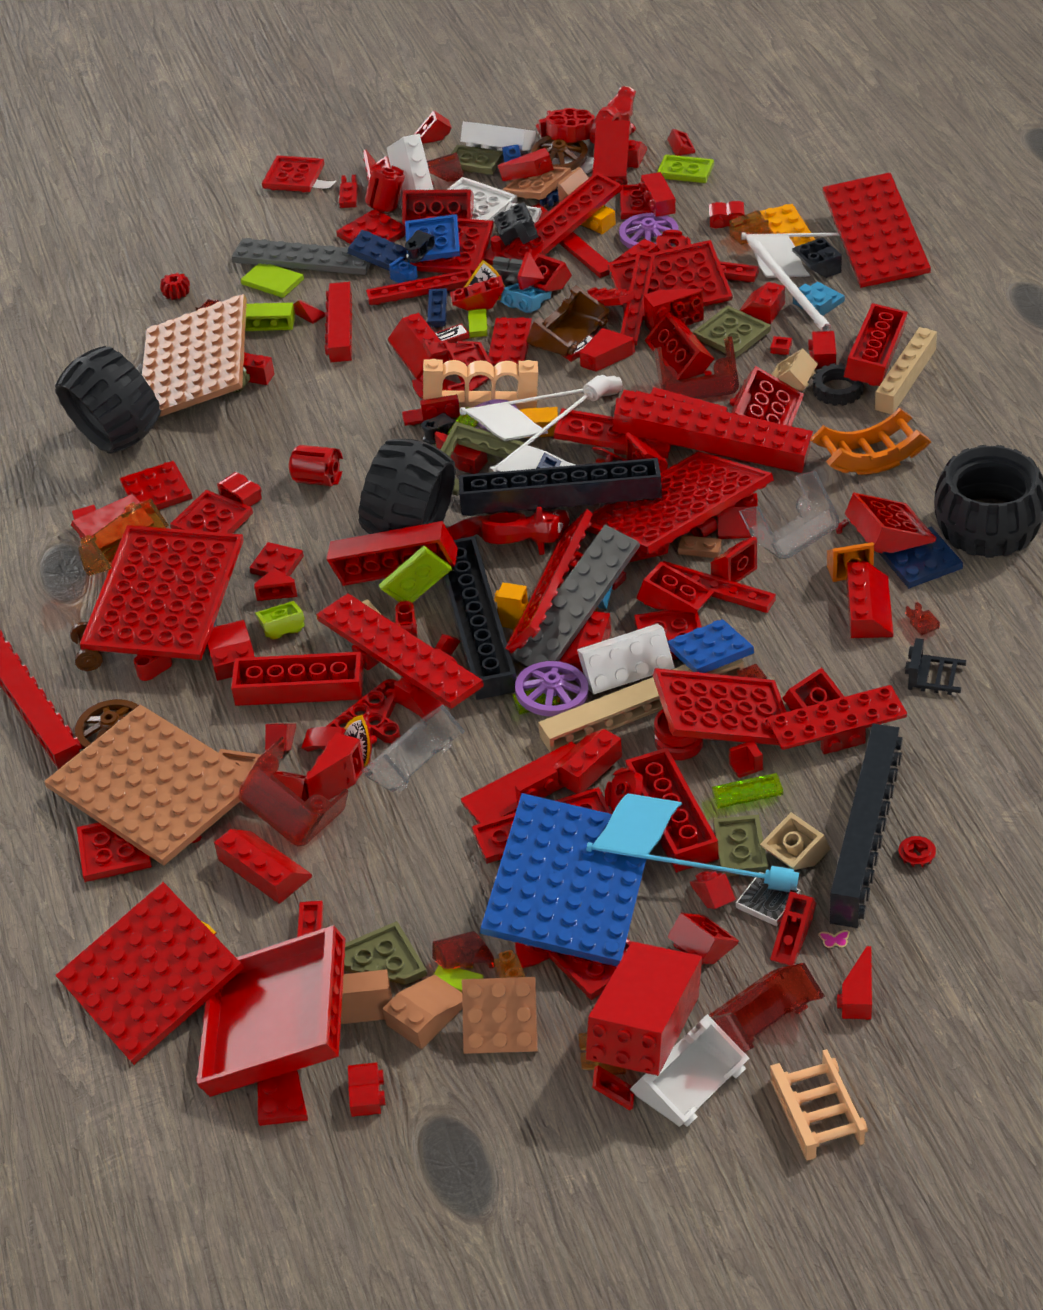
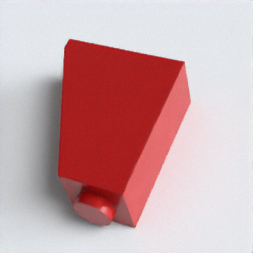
M602 328L579 352L580 367L597 372L635 353L634 338Z

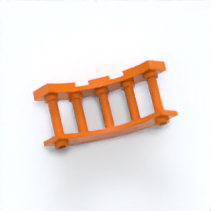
M898 408L882 422L867 429L841 432L823 425L810 438L811 442L826 448L832 455L826 461L830 467L844 473L856 472L858 475L879 473L901 465L900 461L909 456L913 458L931 443V440L919 430L913 431L907 423L912 417L901 408ZM902 429L907 438L895 445L889 436ZM882 441L888 448L883 451L874 452L870 444ZM861 447L866 454L853 453L852 450Z

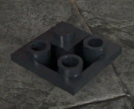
M818 238L792 248L794 254L811 270L821 276L828 278L841 273L842 255L825 238Z

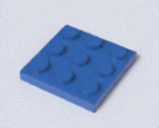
M457 214L405 221L406 242L417 230L435 236L433 248L428 251L421 261L460 256Z
M723 619L667 641L670 651L690 670L699 673H707L754 654V646Z

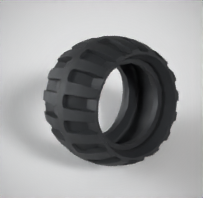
M110 346L98 347L77 357L65 368L55 384V393L69 418L90 442L108 454L125 450L142 440L153 428L161 414L159 401L156 399L155 393L146 382V379L130 361Z
M414 439L387 440L379 448L365 478L358 508V521L361 527L368 534L444 521L455 485V462L440 449L423 441Z
M978 445L975 448L962 450L957 456L954 455L942 470L934 495L935 515L945 539L949 540L952 546L958 550L961 549L973 556H985V558H994V556L1002 555L1008 556L1017 550L1021 551L1035 538L1043 523V475L1034 460L1025 456L1017 449L1005 448L1002 445ZM991 498L1003 500L1007 503H982L974 501V499Z

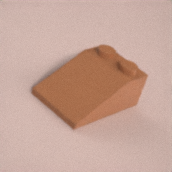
M434 974L398 992L382 1008L386 1025L420 1049H423L462 1010V992Z

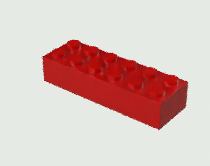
M874 303L871 304L848 356L844 377L853 381L865 382L872 386L881 385L904 332L908 312Z
M440 521L330 541L326 560L342 586L387 578L423 546L442 558L451 567H454L458 548L444 522Z
M361 652L235 658L231 685L235 706L360 700L362 698L364 677Z
M668 748L625 760L626 768L632 769L643 776L641 796L682 802V805L671 816L659 840L667 857L702 864L718 860V840ZM671 863L676 873L693 868L692 866Z

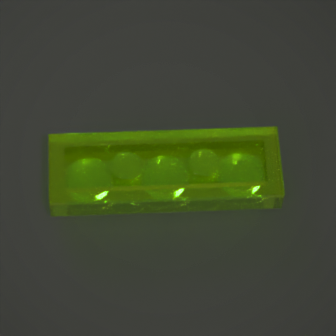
M777 773L712 786V795L719 809L783 795V787Z

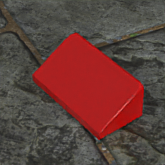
M672 129L667 140L674 154L682 156L695 153V148L687 133Z

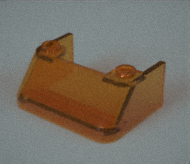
M152 499L138 504L130 503L124 508L125 512L92 536L87 535L79 540L81 544L78 546L83 569L88 576L108 571L112 568L110 562L114 559L127 525L157 528L169 526Z

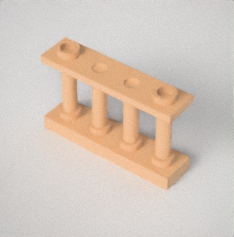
M827 1049L822 1051V1064L792 1073L784 1072L780 1063L770 1066V1081L806 1161L816 1158V1147H819L820 1143L855 1134L859 1145L865 1143V1133L868 1132L864 1118L859 1117L838 1073V1063L835 1058H831ZM826 1074L831 1083L800 1093L793 1092L791 1089L792 1083ZM834 1093L840 1104L810 1113L802 1112L800 1108L803 1102ZM845 1113L849 1122L847 1125L820 1133L811 1132L809 1128L810 1123Z

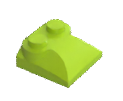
M295 601L255 612L259 623L263 627L265 636L270 637L272 640L278 639L283 634L289 632L298 633L305 626L303 611Z

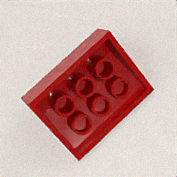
M755 366L745 379L731 413L792 426L804 394Z
M853 492L845 515L866 542L874 543L875 552L893 553L936 541V537L906 503Z

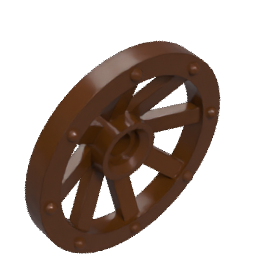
M550 136L538 140L531 149L532 153L545 148L550 153L551 161L554 158L559 159L560 164H553V167L571 168V171L582 166L588 157V148L584 141L567 143L561 139L552 140ZM571 151L581 153V155L577 157ZM568 156L573 161L565 164L564 157Z
M113 699L97 703L88 708L79 717L75 725V736L78 738L82 749L84 750L91 744L86 738L97 731L99 733L96 739L123 719L125 717L123 715L133 711L139 705L128 700ZM87 724H95L89 729L85 730Z

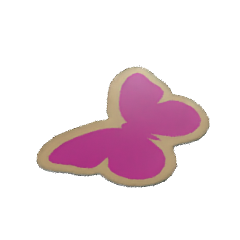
M842 930L835 935L828 932H820L818 935L827 948H833L836 945L838 947H845L848 943L847 939L850 931Z

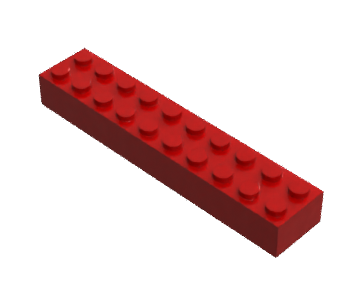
M623 390L614 412L612 429L614 432L623 434L629 432L633 436L797 473L803 472L811 447L810 438L813 435V431L629 390Z

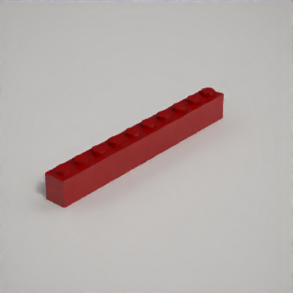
M0 630V686L59 770L80 753L79 750L82 749V746L77 737H72L73 734L68 725L64 726L61 714L59 712L55 713L51 700L47 701L46 694L42 688L38 689L34 676L30 677L29 670L25 664L21 665L22 662L19 655L13 653L10 642H5V637Z

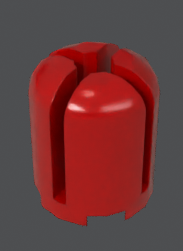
M377 163L372 166L365 196L366 204L380 212L394 211L398 206L405 175H403L404 171L393 165L391 168L381 167L382 163Z
M308 445L295 447L288 463L291 478L297 483L323 486L338 485L343 471H339L340 459H343L340 449Z

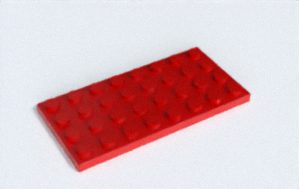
M891 172L822 187L823 195L860 288L931 273L930 264Z

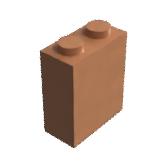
M387 969L344 974L341 1024L385 1019L382 1008L392 999Z

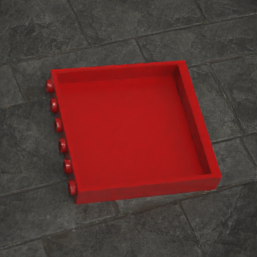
M334 925L236 957L245 968L205 1002L201 1050L198 1058L199 1069L196 1081L199 1088L209 1097L339 1057L346 939Z

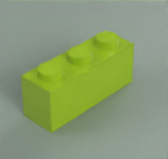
M293 302L253 303L246 305L245 331L293 330L295 322Z

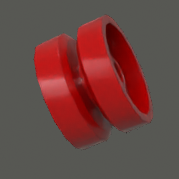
M660 710L655 716L654 732L657 750L668 748L673 759L679 761L691 759L700 752L703 747V738L672 736L664 710Z

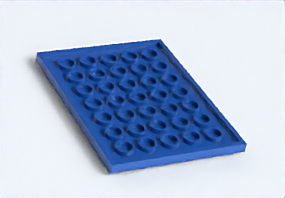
M522 793L481 924L480 934L618 966L623 956L646 859L596 850L586 851L588 842L594 843L606 828L612 814Z

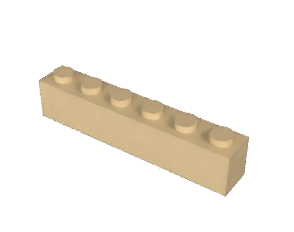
M918 328L876 390L875 410L888 414H893L935 352L937 331Z

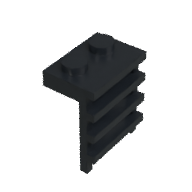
M915 638L914 647H909L908 659H911V661H907L905 666V674L909 675L908 690L916 687L921 688L923 692L926 689L934 690V693L946 691L947 695H952V692L961 693V687L953 685L957 665L966 666L967 660L923 655L924 639ZM931 662L939 663L935 684L927 683ZM944 663L952 664L948 685H940Z

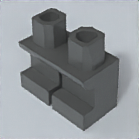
M494 257L493 268L502 277L505 287L519 283L518 273L523 260L511 259L510 261V258Z

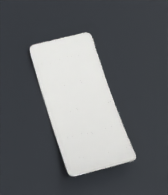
M317 179L313 187L330 188L336 181Z

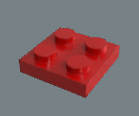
M267 542L249 567L250 573L265 576L275 568L291 576L304 557L303 550Z

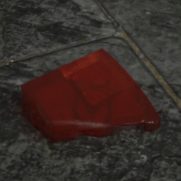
M475 931L432 942V958L443 969L473 968L474 963H487L489 968L496 967V960L491 951Z

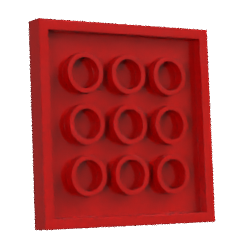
M426 216V218L436 217V216ZM458 218L460 256L410 264L416 266L417 271L454 273L470 270L473 275L484 259L494 227L493 221Z

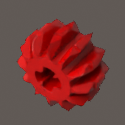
M171 273V275H165L161 279L160 290L166 299H180V297H186V294L190 293V282L185 274Z

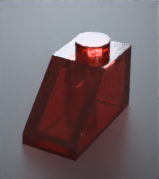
M457 152L427 161L429 173L447 182L458 181L461 177H464Z

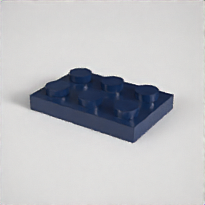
M365 230L360 231L348 247L347 252L386 270H389V264L399 257H403L404 260L407 257V250L402 245L395 244Z

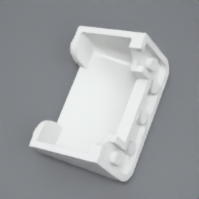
M707 1014L673 1047L659 1076L646 1073L630 1090L638 1098L679 1127L682 1124L688 1127L698 1117L695 1114L698 1108L731 1076L736 1079L746 1069L743 1064L749 1057Z

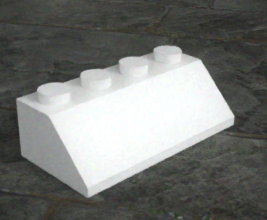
M420 134L402 137L387 147L391 167L393 165L404 171L403 175H405L399 198L402 210L403 190L434 189Z

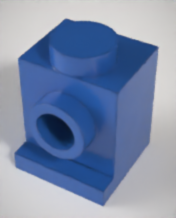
M399 257L389 264L391 280L403 283L418 279L417 267L404 261L403 257Z

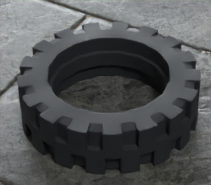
M835 363L830 364V366L825 365L813 375V394L815 397L817 396L819 401H824L825 404L830 403L833 406L841 404L844 406L847 403L851 404L855 400L860 399L863 394L864 382L853 381L844 377L846 365L843 363H839V365H835ZM831 380H845L852 385L845 389H831L824 384Z

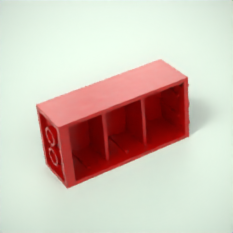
M632 941L588 1016L586 1059L659 1076L699 998L702 956Z

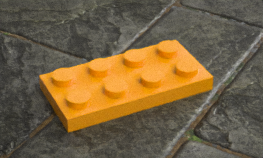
M785 204L780 207L760 211V218L770 234L811 233L793 204ZM789 237L795 247L816 240L814 237Z

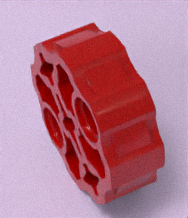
M565 108L550 112V115L546 116V134L552 140L561 139L567 143L590 139L595 116L590 111L584 109Z

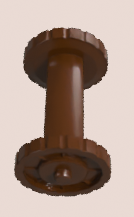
M88 622L75 624L70 630L72 641L79 646V653L75 656V665L82 671L96 670L103 662L100 651L82 650L80 647V641Z

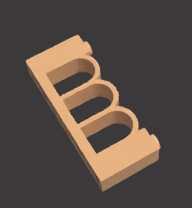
M424 360L423 400L457 394L459 408H473L489 400L502 399L514 401L537 397L538 361H519V365L512 361H502L493 367L487 361L479 360L470 363L467 367L463 362L457 360H450L443 363V360ZM449 375H459L465 380V391L442 390L443 380ZM476 375H485L491 380V391H469V382ZM502 376H513L518 381V390L496 391V382ZM537 400L515 405L518 409L537 408Z

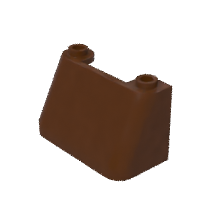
M575 285L570 290V298H565L558 309L545 320L538 317L533 322L526 342L533 347L563 356L572 355L584 339L593 334L600 326L603 328L607 324L610 310Z

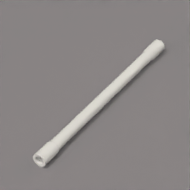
M757 238L750 239L748 242L750 248L769 267L813 319L816 326L821 331H830V323L792 282L765 250Z

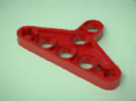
M387 679L325 727H340L342 723H348L354 717L360 716L355 715L356 712L365 711L364 716L369 725H371L372 721H380L377 725H371L370 735H375L385 743H395L400 739L399 726L389 718L397 703L394 688L397 680ZM373 699L381 700L378 703H371V700ZM389 730L395 731L392 735L385 734Z

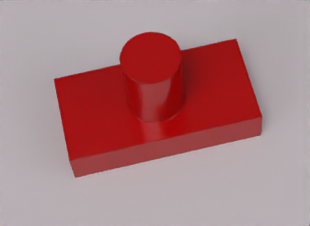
M500 236L491 237V246L486 251L483 259L492 266L494 257H502L500 252L506 248Z

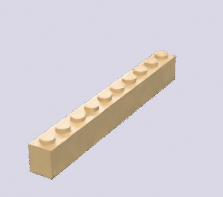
M739 659L707 673L744 677V662L742 659ZM686 665L672 669L693 672ZM653 677L538 722L541 740L547 749L552 752L569 742L579 743L587 734L601 729L610 731L662 710L663 706Z

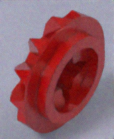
M911 836L900 843L899 857L903 859L904 864L911 863L912 867L917 864L923 868L925 863L931 864L932 859L936 857V847L931 840L925 837ZM914 848H916V850H918V852L921 853L920 856H918L916 853H913Z

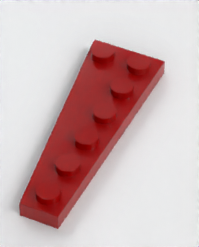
M298 1070L258 1082L259 1126L308 1121Z

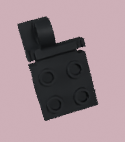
M524 202L516 204L511 209L500 212L497 216L493 217L505 247L510 245L511 240L517 237L520 238L522 244L539 237L534 221Z

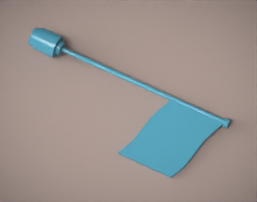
M627 794L616 806L601 835L594 843L588 842L586 851L588 852L596 850L764 879V883L768 884V889L784 892L797 890L799 872H794V869L771 866V870L766 869V873L762 874L649 855L661 839L671 816L682 805V802Z

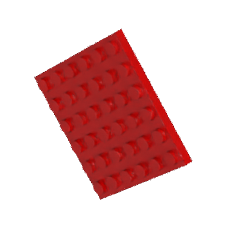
M162 882L55 976L131 1063L135 1065L245 967L180 898Z

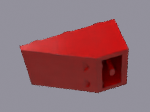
M669 289L658 290L644 295L646 327L652 331L666 312L681 319L686 326L704 320L703 290Z
M335 733L333 738L327 742L325 750L317 757L315 765L311 771L307 772L305 777L308 798L310 799L312 809L318 808L356 784L365 770L360 739Z

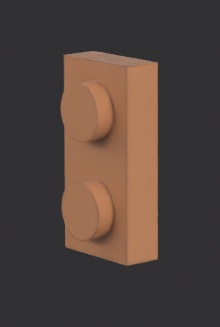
M682 535L678 554L708 558L719 557L722 539Z

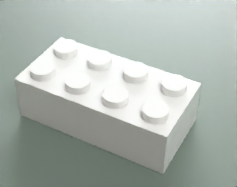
M463 121L460 142H466V146L502 151V147L519 144L520 153L528 154V151H531L535 144L536 131Z
M659 624L577 649L583 673L588 681V690L593 694L652 676L655 668L669 670L675 668L664 628Z

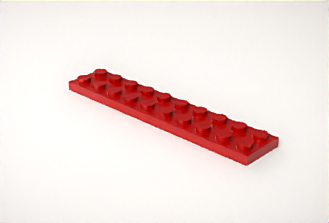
M588 509L563 531L505 647L510 653H513L517 648L522 649L527 643L530 636L534 638L540 631L539 625L545 620V613L552 606L551 601L558 594L556 589L563 583L564 579L562 577L569 571L570 568L568 566L575 558L573 554L580 548L581 545L579 543L586 536L584 532L591 525L590 519L593 513Z
M349 593L316 614L319 622L450 709L484 686L482 679Z

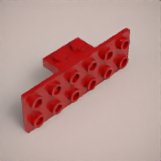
M887 685L767 717V722L782 750L821 740V750L823 754H828L866 744V728L872 727L873 723L884 724L906 718L907 712L893 687Z
M569 742L461 798V803L480 824L515 813L522 793L541 798L552 794L564 787L559 784L558 771L553 765L569 752L575 744Z

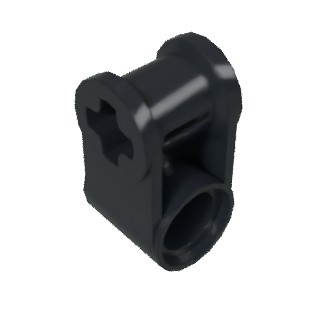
M420 230L415 231L413 236L405 243V249L408 251L407 260L410 263L420 262L428 251L433 248L435 236Z
M441 413L436 417L423 421V442L431 445L436 444L435 433L440 432L449 435L456 421L446 413Z

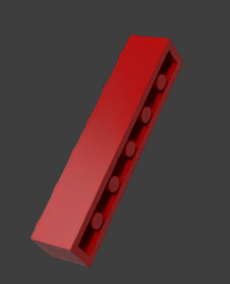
M350 282L329 283V291H326L325 354L329 355L330 363L352 361Z

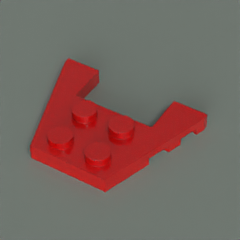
M425 340L423 343L429 358L447 354L450 360L461 361L467 367L470 363L479 360L492 364L481 342L458 341L457 343H448L441 340L440 342ZM458 375L461 383L448 386L446 390L465 391V380ZM485 375L474 376L469 382V391H474L490 378Z

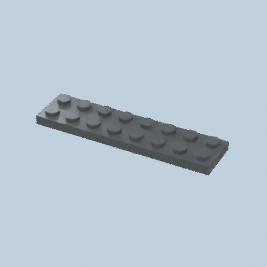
M242 238L232 255L233 263L271 264L286 268L366 275L372 264L348 254V247L309 245L299 242H276Z
M604 525L559 588L556 597L551 601L552 606L545 613L546 618L539 625L541 629L534 638L530 636L522 649L517 648L511 656L512 660L525 668L539 662H559L640 547L639 541Z

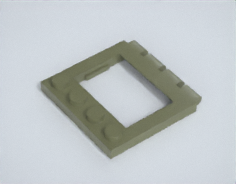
M455 422L441 451L451 457L456 445L459 444L506 458L523 445L524 442L517 440L504 441L491 432ZM455 479L452 494L459 496V480Z

